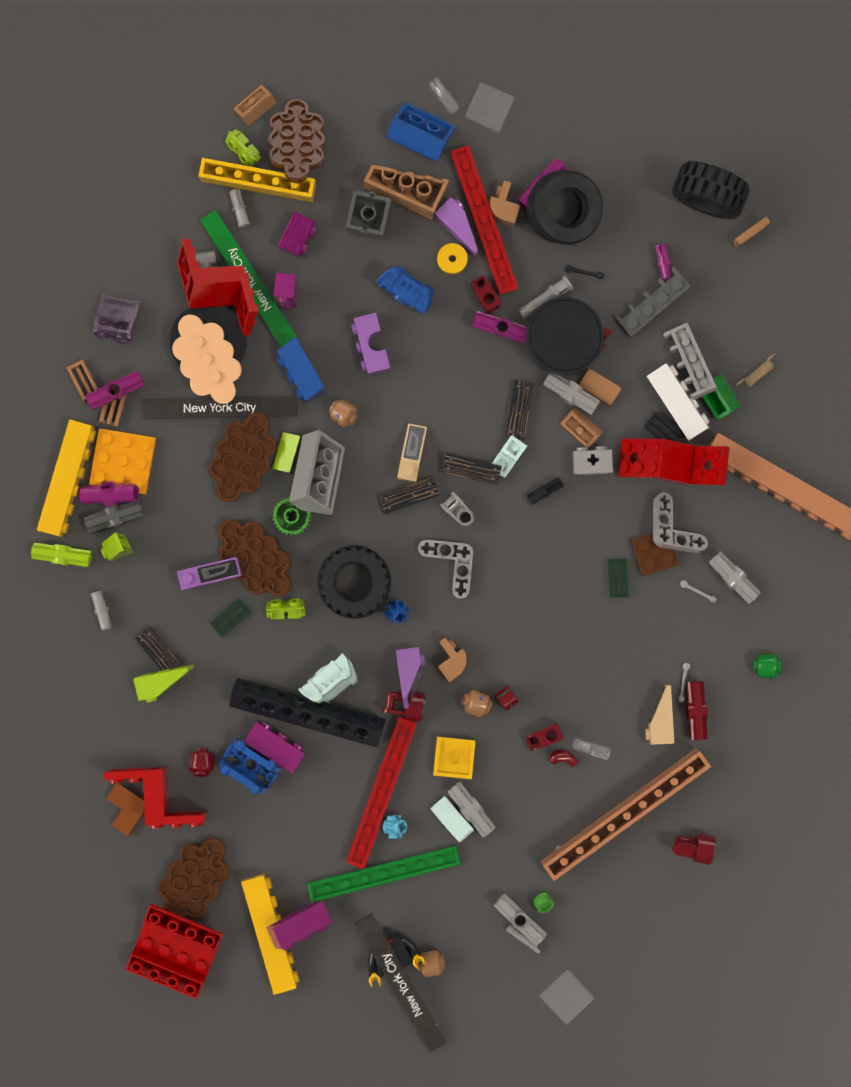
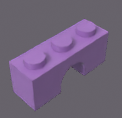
M376 313L354 318L355 323L351 324L354 335H358L359 342H356L358 353H363L364 360L361 361L363 372L367 371L368 376L390 371L386 350L374 351L368 345L371 337L381 334Z

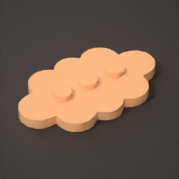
M195 315L184 316L178 324L181 337L175 340L172 348L175 357L181 360V373L185 377L190 378L191 389L197 395L205 396L211 394L212 398L218 403L225 404L231 402L236 395V388L233 382L239 379L242 373L241 364L233 358V345L224 340L225 334L220 325L216 323L204 324Z

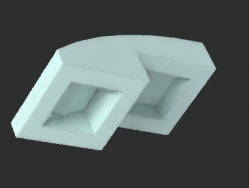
M512 435L492 462L493 464L502 465L500 476L505 479L527 447V445Z

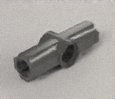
M140 500L121 506H111L102 512L84 517V523L88 533H94L108 527L114 528L125 524L126 521L144 516V511Z

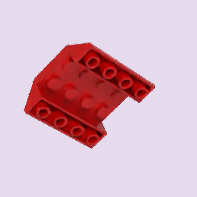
M150 904L143 921V928L125 970L197 999L209 973L223 933Z

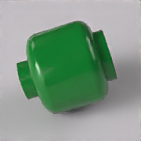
M761 653L758 660H754V671L758 672L760 678L776 679L778 674H782V659H779L777 654Z

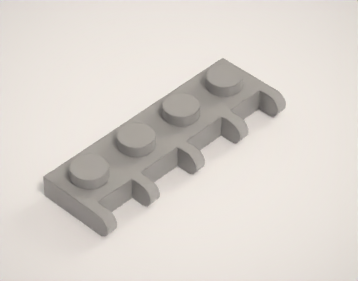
M688 323L663 334L664 338L673 337L676 344L670 347L671 353L679 351L683 361L677 364L678 369L686 367L690 375L689 378L684 380L685 385L693 383L697 391L690 395L691 399L695 400L717 390Z

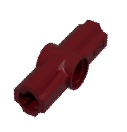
M704 681L686 682L688 697L686 713L690 726V740L708 739L706 721L708 718V706L705 701Z

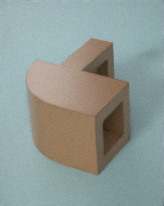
M504 180L503 185H499L496 196L499 198L491 196L490 208L496 221L514 227L520 205L506 201L511 182Z
M445 637L439 642L450 658L438 667L450 682L463 672L467 658L463 648L456 653L455 649L457 646L451 638L447 640Z

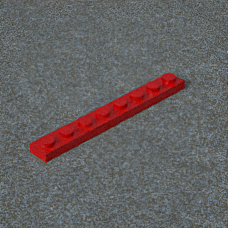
M469 145L453 150L450 153L499 295L518 290Z
M399 717L348 855L346 861L348 864L362 869L365 868L416 728V722L405 720L402 717Z

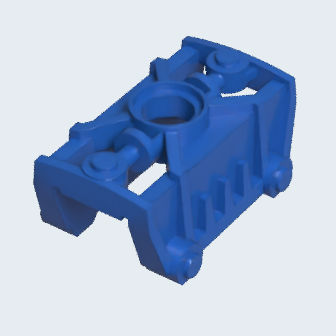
M402 266L392 267L378 278L376 283L381 288H385L399 302L409 305L410 308L415 307L420 314H425L431 307L434 288L420 282L407 273Z
M237 737L233 739L219 762L221 774L230 775L250 788L251 793L254 795L267 793L283 768L278 766L274 760H268L250 748L245 741L238 740ZM227 755L230 757L236 756L241 764H233L225 757ZM253 759L256 761V768L249 769L246 765L247 760ZM257 774L265 775L266 780L270 784L267 786L259 781Z

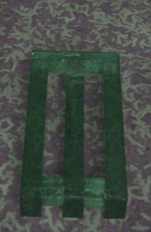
M608 559L609 598L629 597L627 559ZM612 563H616L617 594H613ZM620 563H623V594H621Z
M238 598L211 621L210 624L223 638L252 612ZM238 604L241 605L240 608H238L233 614H231V615H230L226 620H224L220 625H217V624H216V623H217L220 619H222L227 613H229L234 607H236ZM243 609L246 611L240 618H238V619H237L233 624H231L226 630H224V631L221 630L222 627H224L229 621H231V620H232L236 615H238Z

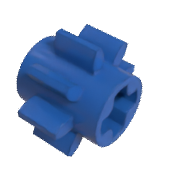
M393 600L388 603V610L384 613L391 623H402L408 618L406 613L410 612L403 600Z

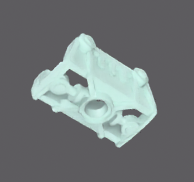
M342 653L335 661L332 660L328 665L320 668L308 680L306 685L299 688V691L313 702L320 703L323 701L330 703L349 685H354L358 682L357 674L352 662Z

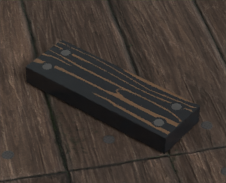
M515 380L505 437L510 438L512 435L517 439H525L534 383Z
M446 453L442 472L498 485L502 465Z
M432 477L380 495L379 497L385 514L437 497L439 492Z
M151 626L135 638L161 671L183 666Z

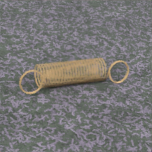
M775 353L767 359V367L769 368L767 371L765 370L766 364L764 363L763 370L765 372L763 374L761 373L762 367L760 366L758 370H755L747 378H743L736 385H739L742 381H745L750 377V380L753 382H751L749 386H752L755 381L757 382V380L759 378L761 379L764 374L766 375L768 371L770 372L774 368V366L771 368L769 367L771 365L769 364L771 363L769 359L773 357Z

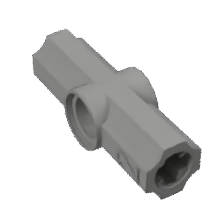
M550 373L543 383L545 387L558 394L563 401L572 406H577L589 415H592L600 402L597 398L585 392L580 385L571 380L568 381L560 375Z
M721 551L708 562L722 577L723 582L730 589L735 590L748 604L754 601L761 593L747 579V575Z
M458 782L447 791L449 796L459 806L463 816L468 822L473 824L482 837H485L496 828L490 818L484 813V809L479 802L470 795L461 782Z
M505 893L493 905L535 946L540 944L547 935ZM518 915H523L526 918L523 924L515 922V918Z

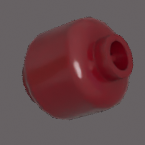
M197 748L196 752L190 754L189 771L193 773V776L208 777L214 771V754L208 752L207 748Z

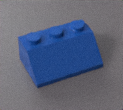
M405 102L394 116L386 137L395 143L408 147L414 152L425 155L428 159L438 162L456 126Z
M296 337L277 351L279 357L276 359L282 368L284 366L287 368L289 373L286 376L291 384H296L298 389L295 392L300 400L304 399L308 403L326 393L325 387Z

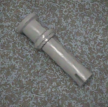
M565 275L556 284L549 285L548 290L518 310L525 320L547 301L559 298L569 290H574Z

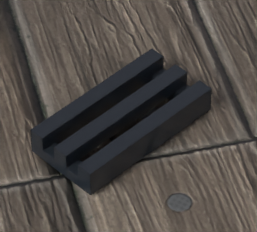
M657 412L653 414L644 426L646 430L658 439L665 438L650 427L651 423L673 441L681 442L685 437L684 433ZM657 418L660 422H662L665 426H667L670 430L677 434L679 438H676L673 434H671L668 430H666L654 419Z

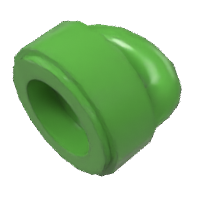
M547 892L538 894L533 900L534 906L539 913H546L554 907V901Z

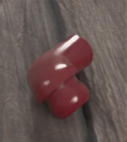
M567 750L554 751L549 757L550 762L554 765L558 762L566 761L571 767H575L579 762Z

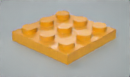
M99 428L89 485L99 486L108 481H113L116 485L136 484L139 488V494L147 495L156 438Z

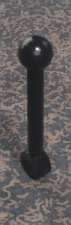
M571 265L565 267L566 273L576 272L595 276L598 279L604 278L602 272L595 273L575 269Z

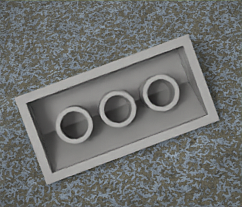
M320 430L303 435L289 502L303 511L331 515L333 513L345 447Z

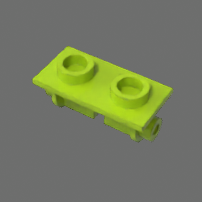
M237 129L233 132L229 131L225 142L229 149L239 156L243 164L252 167L254 161L257 163L261 160V153L253 144L248 147L245 146L249 143V140L241 131Z
M293 598L289 601L273 599L266 604L267 618H271V620L285 619L284 612H288V619L302 618V616H306L304 609L305 600Z

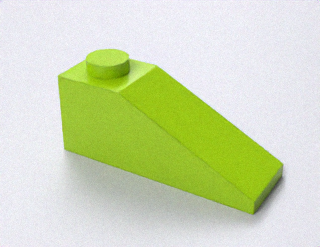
M117 532L101 543L103 546L101 552L104 559H108L111 562L133 553L126 535Z
M194 665L142 674L133 678L138 701L146 700V703L156 701L158 696L166 692L190 672Z

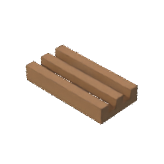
M767 216L735 238L732 242L735 247L741 246L770 224Z
M82 359L66 367L83 402H86V396L72 369H76L87 393L92 391L79 368L80 365H82L94 390L99 388L85 361Z
M113 387L111 394L112 391H115L114 395H117L120 392V388ZM127 395L120 400L115 422H112L117 400L112 401L107 420H105L109 403L103 406L99 422L119 427Z

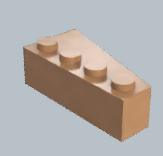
M371 165L364 180L363 189L375 192L379 196L391 198L393 203L433 220L435 212L448 188L449 180L433 178V176H421L413 172L407 171L406 173L392 168Z

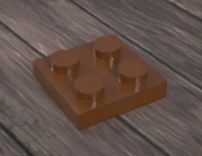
M653 533L630 540L642 576L679 565L675 550L658 547L653 541Z

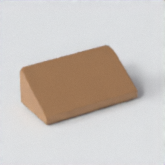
M260 85L233 109L245 124L250 126L275 105L276 100L263 85Z
M588 369L579 384L585 391L610 406L622 389L591 369Z
M576 407L560 423L588 449L603 433L599 427Z

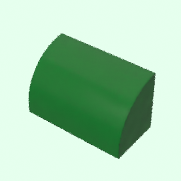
M722 374L713 378L717 390L702 396L717 421L741 407Z

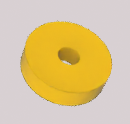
M446 244L438 252V266L446 274H458L467 265V253L459 244ZM454 256L456 260L454 262H450L449 257Z

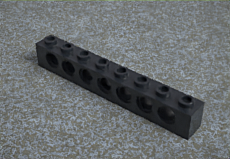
M237 678L235 681L229 707L376 748H378L386 720L323 701L320 703L313 702L305 696Z

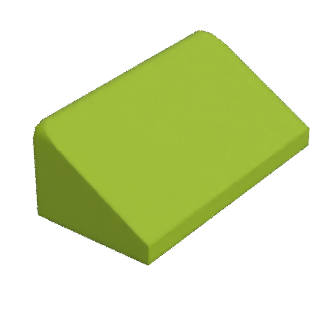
M282 433L272 469L291 474L301 436Z

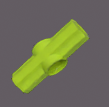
M33 543L31 559L50 561L54 564L68 566L71 564L90 567L92 551L58 544Z

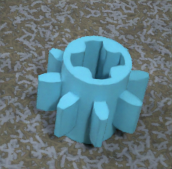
M401 815L387 816V820L383 823V831L389 834V839L402 838V834L407 830V824L405 820H401Z

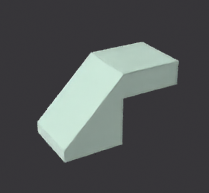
M445 796L430 808L459 842L463 841L474 831L472 826Z

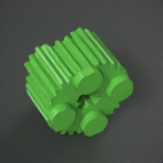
M289 497L287 499L284 498V501L280 500V503L274 506L275 510H273L274 514L272 515L274 517L273 521H275L274 525H277L276 528L288 536L289 534L291 536L301 535L302 532H305V529L308 530L307 526L310 527L309 523L312 522L310 520L312 519V513L303 511L290 503ZM294 511L296 512L295 516L297 519L290 522L288 514H292Z

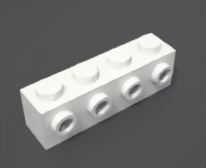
M666 363L647 377L689 441L710 428L708 426L710 421L705 413L701 414L697 409L699 404L696 399L692 400L688 395L687 391L689 389L684 381L680 382L677 378L679 373L676 368Z

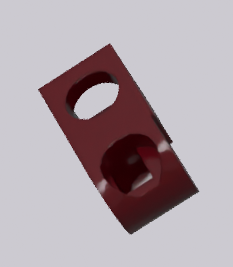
M484 276L470 283L486 314H491L502 307V302Z
M508 685L494 695L505 711H508L519 702V699Z
M558 722L525 736L530 751L564 740Z

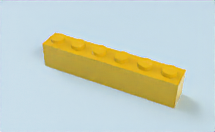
M206 158L201 160L198 176L200 181L312 203L316 189V180L314 178H307L302 183H292L287 180L285 173Z
M69 419L38 523V531L63 537V534L67 533L69 528L67 520L74 511L72 503L74 497H77L79 494L80 486H78V483L85 474L83 466L85 460L88 461L91 450L89 446L96 437L95 427Z
M265 873L243 879L241 882L273 994L276 995L296 989L297 982H300L297 970L294 971L292 963H294L292 952L276 949L266 928L282 919L281 914L277 915L276 907H278L277 899L275 896H272L270 891L273 888L271 879L266 877Z

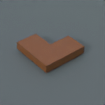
M116 783L106 799L122 810L111 826L128 836L144 813V799L122 784Z

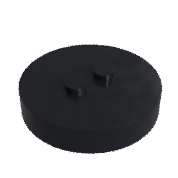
M571 297L555 298L541 305L530 318L526 329V346L531 358L543 370L561 376L573 375L589 367L599 356L604 341V330L597 313L587 303Z
M224 306L188 308L177 317L170 331L169 345L171 354L179 367L181 360L175 357L172 348L175 340L181 337L178 324L186 315H195L204 324L216 323L220 325L225 334L224 340L230 342L234 347L233 358L238 360L240 364L242 363L247 350V336H243L238 317L231 310Z

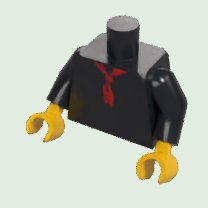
M387 927L376 930L379 941L373 943V948L369 951L367 962L370 976L369 984L372 988V982L378 980L379 986H381L380 977L392 973L389 971H397L411 964L420 970L418 967V962L420 961L426 966L427 962L421 957L416 944L410 939L400 936L398 933L390 936Z

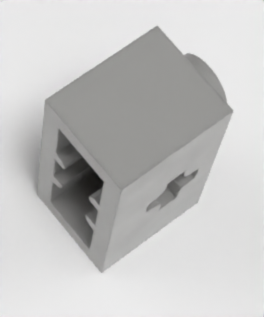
M607 446L595 447L596 450L589 451L588 447L576 448V451L572 452L573 476L612 474V449L607 450ZM591 456H593V459H597L594 466L591 465V462H587Z

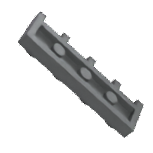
M674 266L671 268V271L675 275L666 283L659 278L658 282L662 286L652 295H649L645 290L643 294L646 296V300L636 308L631 303L628 305L632 312L623 319L618 314L615 316L631 337L691 288Z

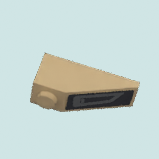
M408 423L397 480L416 483L427 427Z
M664 685L648 722V729H645V739L649 740L651 745L674 743L671 685Z

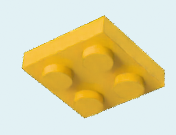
M437 736L433 775L472 779L475 740Z

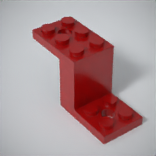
M190 238L182 239L177 266L189 308L234 305L243 336L251 335L252 328L255 327V317L259 313L258 304L254 302V291L249 286V275L245 272L244 266L200 268V263L195 258L196 250L192 246Z
M622 439L618 477L652 478L680 485L725 486L730 447L693 446L667 439ZM712 462V468L709 470V463Z
M168 767L110 769L104 772V780H110V783H121L125 779H129V782H141L143 780L145 825H150L151 829L162 828V826L170 824V828L182 827L184 824H189V827H198L208 819V811L170 813Z

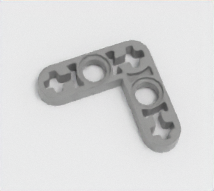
M662 492L654 498V543L661 548L691 553H700L705 550L708 545L705 536L673 530V499L671 495ZM660 515L664 516L667 519V524H662L660 522ZM677 536L683 538L684 545L678 544Z
M436 540L421 541L418 545L420 555L430 558L455 560L452 593L458 599L467 597L470 590L473 560L472 547L466 543ZM425 543H429V547H435L434 543L439 544L437 548L438 555H433L434 551L431 550L428 551V554H425L424 550H421V546H425ZM453 545L458 546L457 550L467 547L470 554L466 555V558H463L460 553H456L457 557H452L454 553ZM441 546H450L451 553L448 556L442 555L440 553ZM466 566L468 574L465 577L459 576L457 573L458 567ZM456 578L460 580L468 579V583L463 582V588L466 589V593H463L462 596L455 592V588H459L460 582H456Z

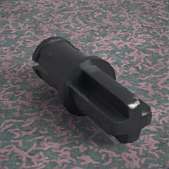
M558 477L544 486L541 484V487L527 494V497L531 504L534 505L546 497L549 498L550 494L562 488L564 484Z

